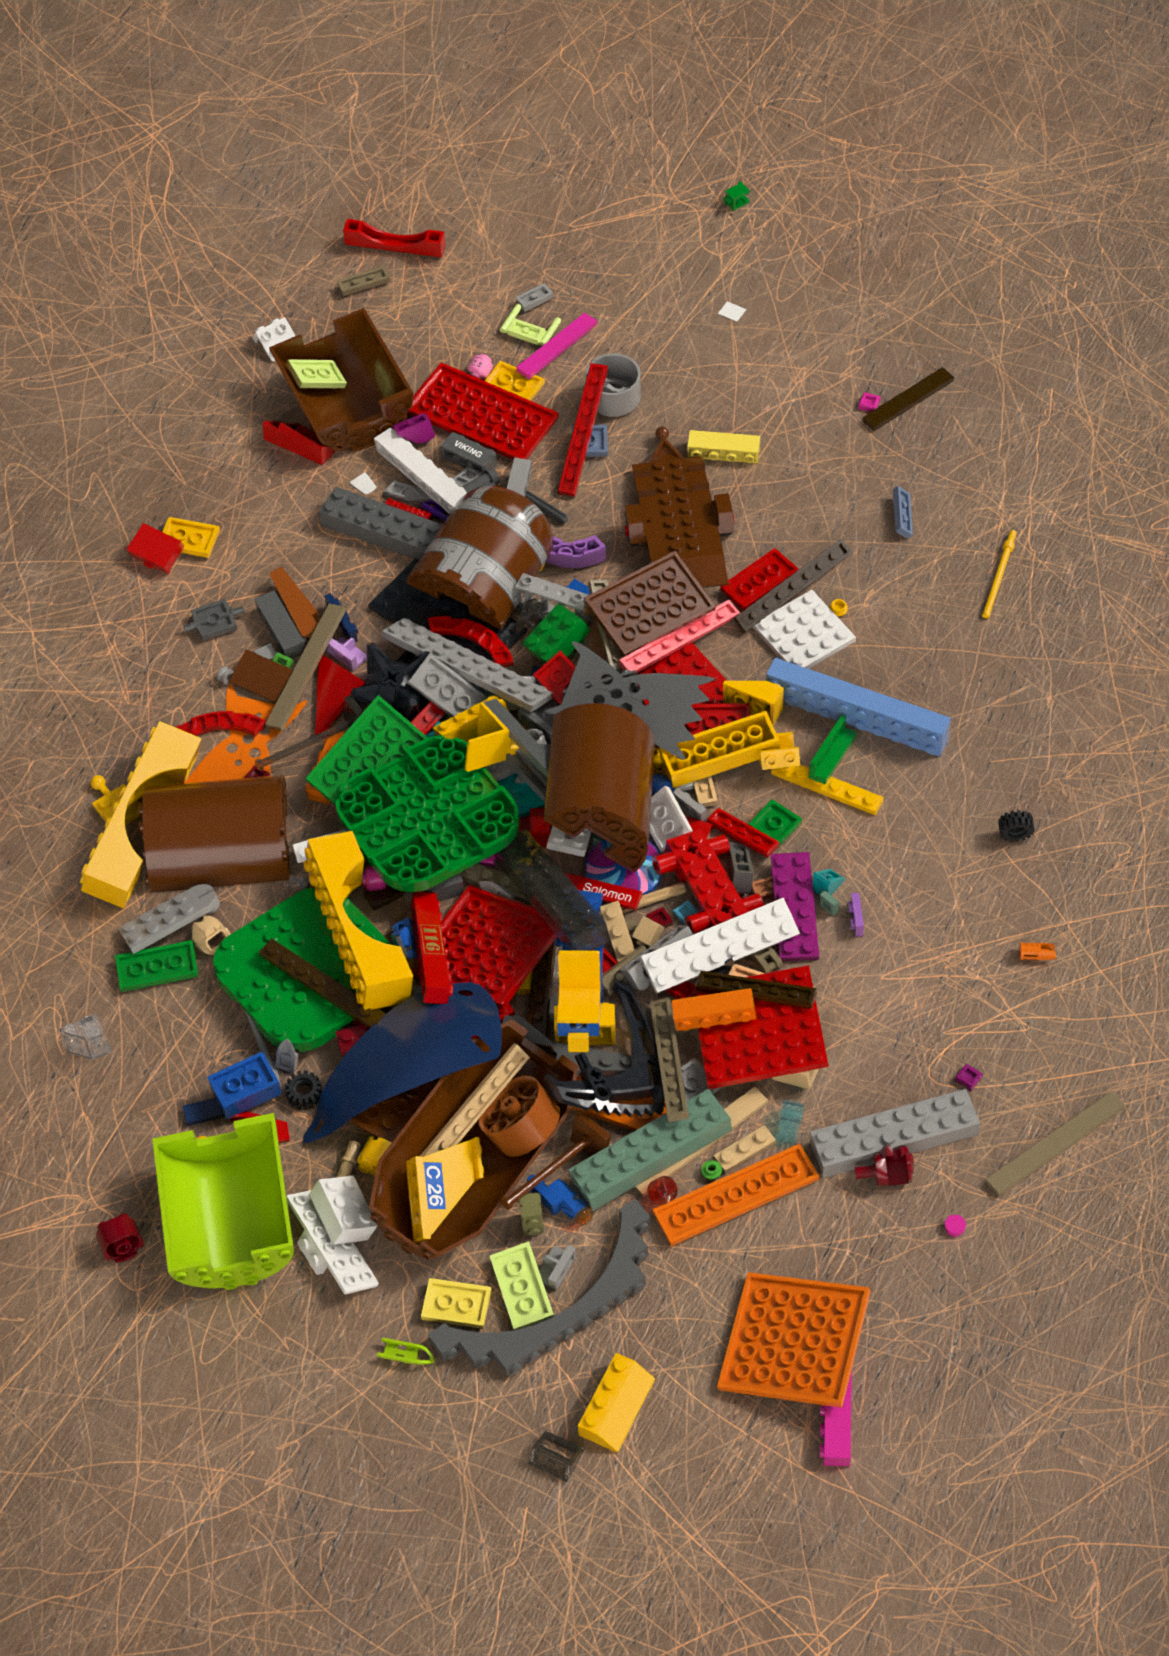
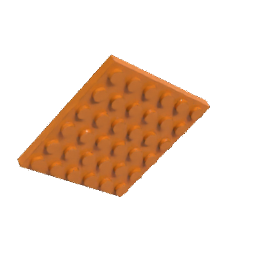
M748 1272L717 1384L718 1390L842 1408L871 1293L870 1288Z

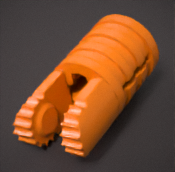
M1020 942L1019 944L1020 960H1054L1057 957L1055 945L1052 943Z

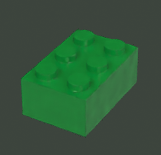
M558 603L523 641L522 645L531 656L545 664L560 650L568 657L575 649L572 642L580 643L590 632V629L581 618Z

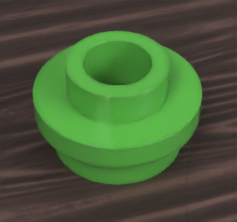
M710 1160L703 1164L701 1172L704 1178L714 1181L721 1176L722 1167L717 1161ZM715 1168L714 1171H709L708 1169Z

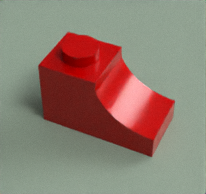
M530 808L532 845L547 844L550 824L544 821L545 808Z

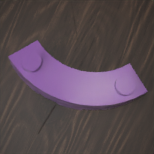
M595 535L587 539L574 541L573 543L562 542V539L553 536V548L545 562L563 568L588 567L606 560V548Z

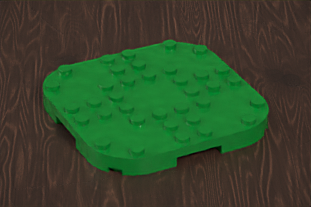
M439 735L421 740L406 748L404 755L374 770L370 767L354 775L339 790L340 794L338 799H336V809L340 824L346 832L353 831L362 854L380 878L394 889L405 892H419L430 889L503 850L515 839L518 833L520 822L516 802L504 786H500L485 767L469 772L465 770L468 743L460 738L448 739L444 735Z
M315 888L304 889L227 936L217 947L213 959L215 976L219 986L232 1001L236 1000L253 1019L256 1028L276 1047H279L284 1040L289 1039L294 1049H299V1052L310 1051L324 1045L336 1037V1031H339V1029L355 1020L259 955V951L272 938L355 994L357 993L351 987L350 975L345 972L344 960L339 957V947L333 942V932L327 927V917L321 912V902L316 899ZM346 898L343 907L351 922L369 937L392 945L361 911Z

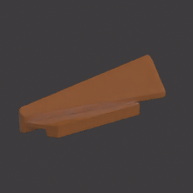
M279 567L270 572L269 575L301 636L311 638L319 623L318 612L285 570Z

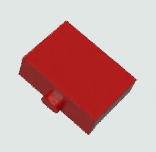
M143 523L126 550L132 557L144 562L143 565L149 569L155 567L170 574L171 567L183 550L184 545L180 540Z

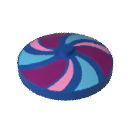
M605 839L597 843L589 852L585 864L586 878L642 891L643 895L653 892L661 881L662 874L657 875L652 864V858L660 855V853L650 842H648L646 860L635 873L604 856L605 849L612 845V843Z

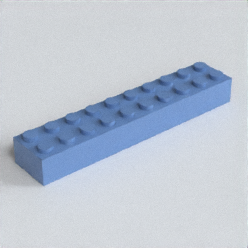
M774 658L766 674V681L779 684L784 688L783 702L790 706H796L807 712H813L824 718L836 721L839 720L841 715L846 716V724L871 732L876 736L891 739L897 743L908 745L914 749H920L931 755L941 756L949 740L950 717L778 658Z

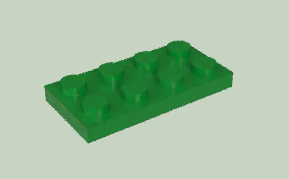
M193 940L144 949L135 954L129 952L115 955L121 992L199 977Z

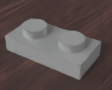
M543 283L516 296V302L526 312L554 297L553 292Z
M677 788L673 795L681 810L692 818L706 821L704 805L699 802L697 803L687 792Z

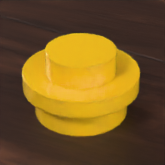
M842 599L834 600L829 607L838 617L845 615L848 611V606Z

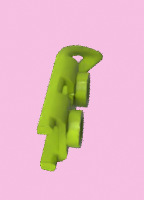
M383 1337L381 1339L382 1342H386L384 1353L378 1352L377 1357L409 1364L425 1365L434 1363L433 1354L425 1346ZM399 1345L406 1346V1350L398 1349ZM419 1349L425 1351L430 1359L418 1360Z

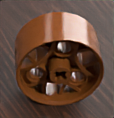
M520 1076L512 1079L478 1119L479 1126L503 1154L511 1157L521 1156L537 1148L550 1136L559 1121L560 1107L534 1077Z

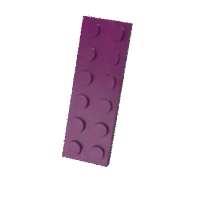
M810 853L771 854L774 901L784 898L800 933L778 943L779 957L782 961L819 960Z

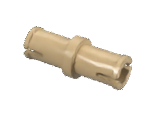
M349 1141L345 1155L341 1157V1166L336 1177L351 1175L353 1167H356V1158L361 1148L359 1142Z

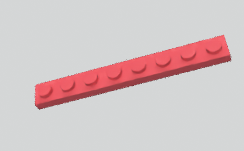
M727 600L716 606L715 611L621 658L618 665L623 671L635 670L638 673L732 621L740 612L730 600Z

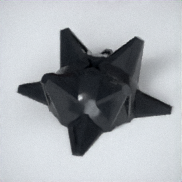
M373 642L366 645L367 675L363 679L365 683L360 687L352 689L350 694L353 698L351 700L359 705L363 713L379 695L410 722L430 700L412 688L407 682L430 652L425 651L415 657L414 653L405 650L394 662Z

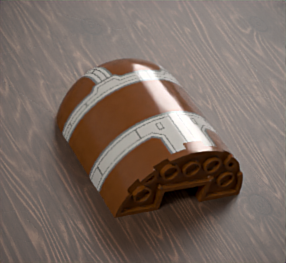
M500 486L475 488L466 493L456 503L409 574L407 584L437 599L443 593L468 605L470 615L501 630L525 594L524 591L515 589L521 575L525 573L536 577L552 551L553 533L551 526L542 511L523 495Z

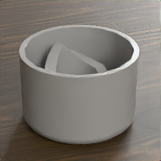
M617 353L605 354L595 358L591 363L608 366L597 413L607 417H620L632 412L638 406L641 399V373L638 364L632 358ZM590 364L588 365V367H587V369H586V373H585L586 379H587V375H588V371H589Z

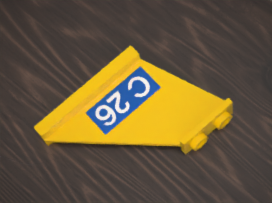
M479 1137L425 1157L415 1156L406 1161L414 1243L430 1240L431 1235L474 1182L483 1178L484 1167L481 1160L482 1147Z

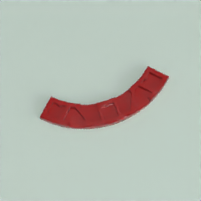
M450 616L428 618L431 632L439 635H454L471 640L481 646L494 663L500 664L502 667L514 666L508 647L489 628L464 618L462 620L451 618Z
M217 711L193 717L190 721L182 725L179 724L175 728L194 736L217 730H236L256 737L266 726V720L249 713Z

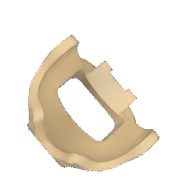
M203 915L204 919L202 922L193 923L191 940H193V944L197 949L202 950L208 955H214L218 946L211 949L208 940L220 931L224 939L231 933L215 917Z

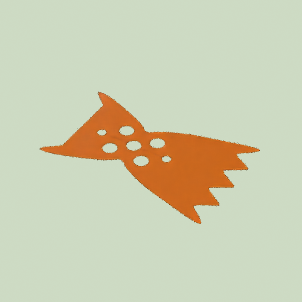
M232 684L228 685L226 711L242 714L249 713L252 715L261 713V718L267 721L275 704L237 696ZM307 700L296 705L285 728L302 711ZM270 728V732L267 735L259 733L254 737L252 743L245 744L242 739L248 733L229 730L230 736L220 742L204 757L185 783L242 779L254 765L269 772L271 775L270 756L266 743L275 738L281 731ZM231 743L238 745V750L234 753L226 750V747ZM251 749H259L261 751L260 756L252 758L249 755ZM240 760L242 761V764L240 766H236L235 761Z

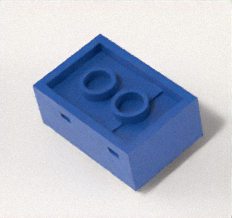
M263 1051L207 1076L210 1089L226 1119L232 1118L234 1115L245 1112L282 1094L280 1083Z

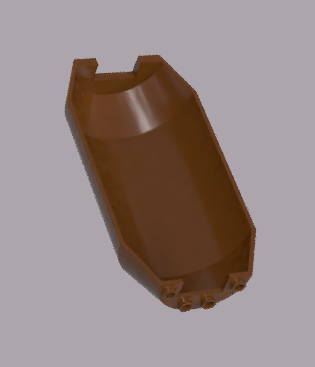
M513 1019L501 1024L502 1043L499 1057L443 1076L378 1160L369 1205V1218L385 1232L384 1236L391 1242H397L407 1254L414 1253L430 1261L478 1237L502 1206L501 1200L510 1195L570 1113V1105L555 1100L560 1107V1117L553 1132L534 1150L515 1157L503 1154L481 1130L479 1120H477L458 1144L479 1137L482 1147L481 1160L484 1167L483 1178L474 1182L431 1235L430 1240L422 1241V1243L413 1242L406 1161L415 1156L419 1157L514 1043L530 1058L512 1079L520 1076H532L547 1092L548 1090L543 1082L546 1074H549L557 1081H576L578 1065L564 1055H561L556 1060L526 1039L528 1030ZM480 1037L472 1040L483 1052L490 1051V1047Z

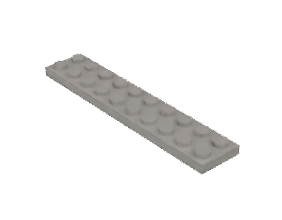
M403 618L382 630V638L416 655H420L425 651L430 652L462 678L529 712H533L553 698V692L548 691L546 687L540 686L530 679L524 678L514 671H510L500 664L494 663L453 641H449L441 637V635L413 623L409 619Z

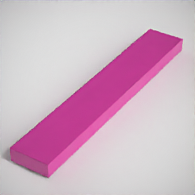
M583 313L516 367V372L531 379L597 325V320Z

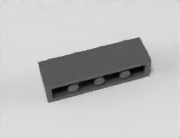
M271 591L255 598L256 609L282 655L291 659L301 655L305 650L307 641L305 637L300 635L295 622L291 620L292 616L288 609L284 608L285 604L282 597L277 596L275 591Z

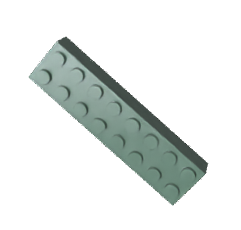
M709 1089L687 1101L688 1119L669 1123L667 1113L569 1169L571 1182L573 1185H576L592 1212L732 1131L731 1118Z

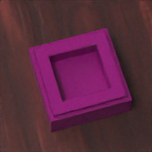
M966 1063L955 1077V1082L972 1091L983 1078V1074Z

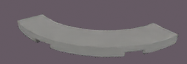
M467 466L452 479L461 487L481 476L482 473ZM396 480L384 491L385 496L407 503L420 504L427 500H433L419 487L400 483Z

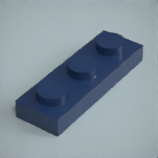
M331 593L324 596L326 607L328 604L341 606L338 598L335 599ZM345 612L339 627L348 640L353 638L357 642L358 629L355 623L351 624L350 617Z

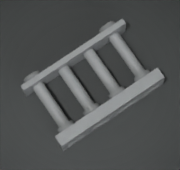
M525 573L521 575L515 586V589L525 592V596L517 608L519 614L542 621L555 607V605L549 604V600L565 608L566 606L575 608V612H571L581 618L589 628L592 622L591 617L582 615V611L586 606L583 600L588 594ZM532 594L541 597V601L532 598Z

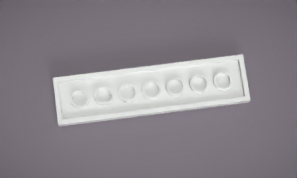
M781 898L643 955L640 959L656 994L698 977L701 971L710 972L725 965L724 962L729 958L737 961L797 936L800 933L784 898Z

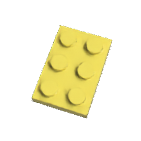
M429 1278L421 1319L484 1329L492 1291L491 1287Z

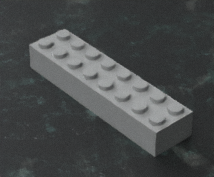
M967 1089L810 1131V1145L821 1175L825 1178L854 1170V1166L872 1165L874 1163V1155L884 1145H890L892 1150L906 1146L909 1153H915L979 1135L980 1121Z

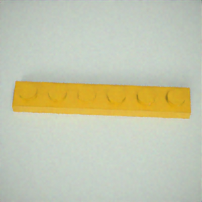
M801 764L800 766L775 768L771 771V774L875 816L883 803L884 797L834 777H830L826 785L808 778L810 768Z

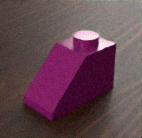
M425 413L393 425V429L398 436L418 444L427 443L435 438L430 419Z

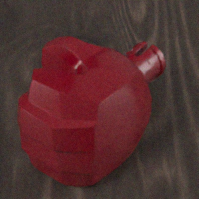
M884 1145L874 1155L873 1165L854 1166L856 1180L874 1177L877 1180L878 1186L909 1184L913 1179L915 1163L912 1153H909L906 1146L892 1150L890 1145Z

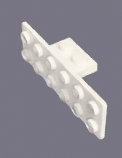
M312 1190L287 1195L288 1204L304 1228V1232L297 1244L316 1275L323 1274L328 1267L344 1294L377 1287L379 1284L353 1242L332 1244L309 1194Z

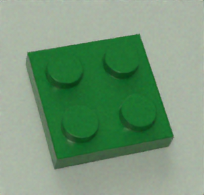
M771 799L749 825L779 841L780 847L802 824V818Z

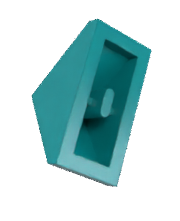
M830 868L814 872L812 879L813 891L820 895L825 890L832 896L844 882L845 878Z

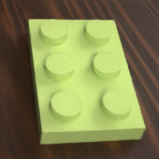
M288 360L286 364L299 388L335 389L345 388L347 384L333 360Z

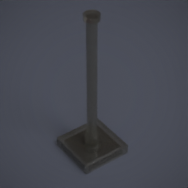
M352 695L345 697V722L262 760H255L257 769L259 771L263 770L265 766L350 728L363 713L362 709Z

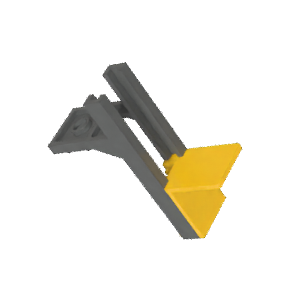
M493 699L480 703L477 734L480 737L468 740L465 770L469 772L506 760L545 803L551 745L538 744L504 707L503 699Z

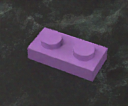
M851 893V901H848V913H852L853 917L850 918L851 930L854 929L855 937L863 936L864 931L859 893Z

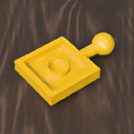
M95 775L91 779V786L95 790H100L104 796L93 802L92 805L106 822L108 817H112V809L116 801L119 802L122 788L126 787V785L122 784L110 792L105 786L106 781L104 777ZM139 801L133 805L127 814L125 825L140 816Z

